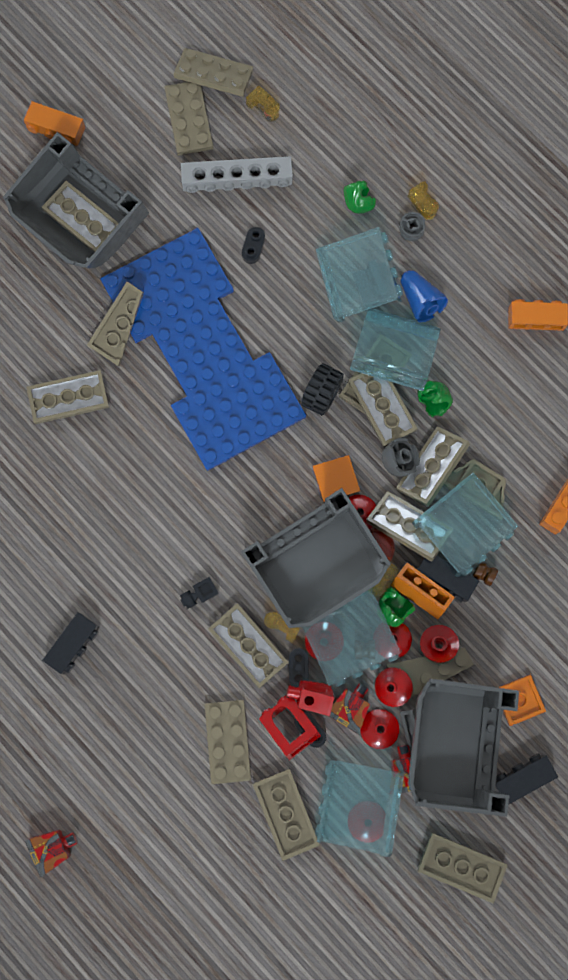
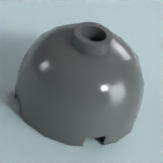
M400 437L391 441L382 452V463L388 473L393 476L404 477L417 471L416 467L420 464L417 448L414 444L410 445L407 442L409 441L407 438Z

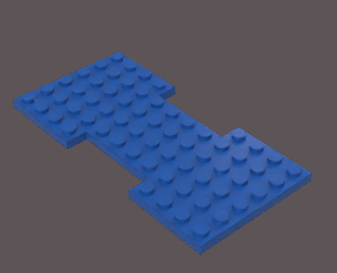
M199 228L100 278L113 303L126 282L131 283L144 292L130 334L135 343L153 335L187 396L172 404L171 408L207 471L306 418L305 412L271 353L269 352L253 361L220 304L219 299L234 292V289Z

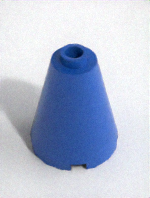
M409 270L403 273L400 283L415 319L422 323L433 319V314L437 311L440 314L448 303L446 295L416 271Z

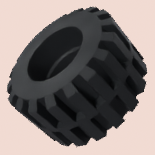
M324 363L319 365L305 389L301 406L323 416L330 408L339 391L344 373Z

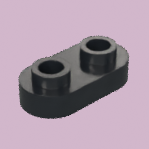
M253 227L247 232L242 249V258L248 264H254L260 259L265 242V232L261 228ZM253 234H258L259 237L254 238ZM252 250L254 254L250 255L248 251Z
M301 648L292 650L289 655V681L294 687H299L300 682L295 680L297 674L302 676V680H309V657L307 652ZM296 655L302 656L301 662L295 661Z
M303 711L321 735L320 739L311 743L310 746L319 748L326 742V734L315 718L309 712ZM295 718L294 724L299 732L303 734L306 731Z

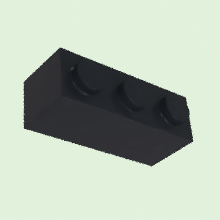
M437 555L432 562L424 557L417 568L418 571L455 597L454 600L462 603V601L467 602L480 582Z
M77 612L42 661L62 675H65L66 672L69 674L75 666L73 662L87 650L85 646L89 640L93 641L98 635L99 631L97 630L99 626L83 614Z
M535 754L529 758L530 761L524 765L519 763L513 766V771L505 774V772L496 776L495 791L509 795V804L558 778L547 755Z

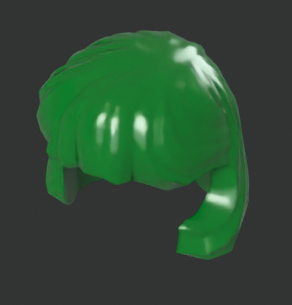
M357 181L344 187L343 193L346 206L353 213L363 214L375 208L376 198L368 196L369 188L366 181Z
M430 380L425 382L417 391L418 401L426 405L425 411L431 417L443 416L452 406L453 397L451 393L439 381Z
M391 587L386 589L377 606L378 616L385 624L392 627L401 625L406 617L415 611L414 604Z

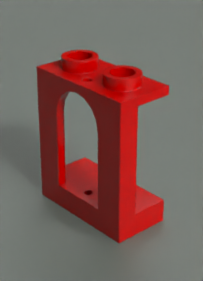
M286 696L280 698L277 701V705L272 709L268 708L263 711L261 717L258 718L289 760L321 737L302 709L298 708L296 701ZM286 708L291 711L306 731L290 744L273 721V718Z

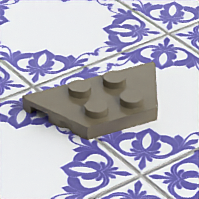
M475 459L452 471L443 486L498 521L503 519L504 489L506 487V479Z

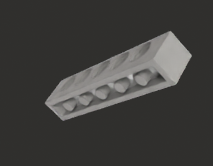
M291 156L181 163L183 191L194 193L198 190L212 192L216 189L229 191L234 188L251 189L252 187L269 188L270 186L287 187L292 185ZM274 171V172H277L278 174H277V175H270L269 173ZM252 173H258V174H260V175L254 177V176H252L251 174H252ZM234 174H240V175H241V176L238 177V178L233 177ZM216 175H222V176H223V177L220 178V179L215 178ZM198 176L205 177L202 180L196 179Z

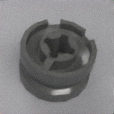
M417 212L405 214L401 218L399 226L401 236L408 241L419 240L423 236L426 227L424 217Z

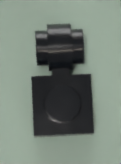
M207 577L192 586L195 593H191L189 590L181 594L180 601L183 607L186 606L187 609H190L197 605V598L200 599L201 603H204L219 593L211 578Z

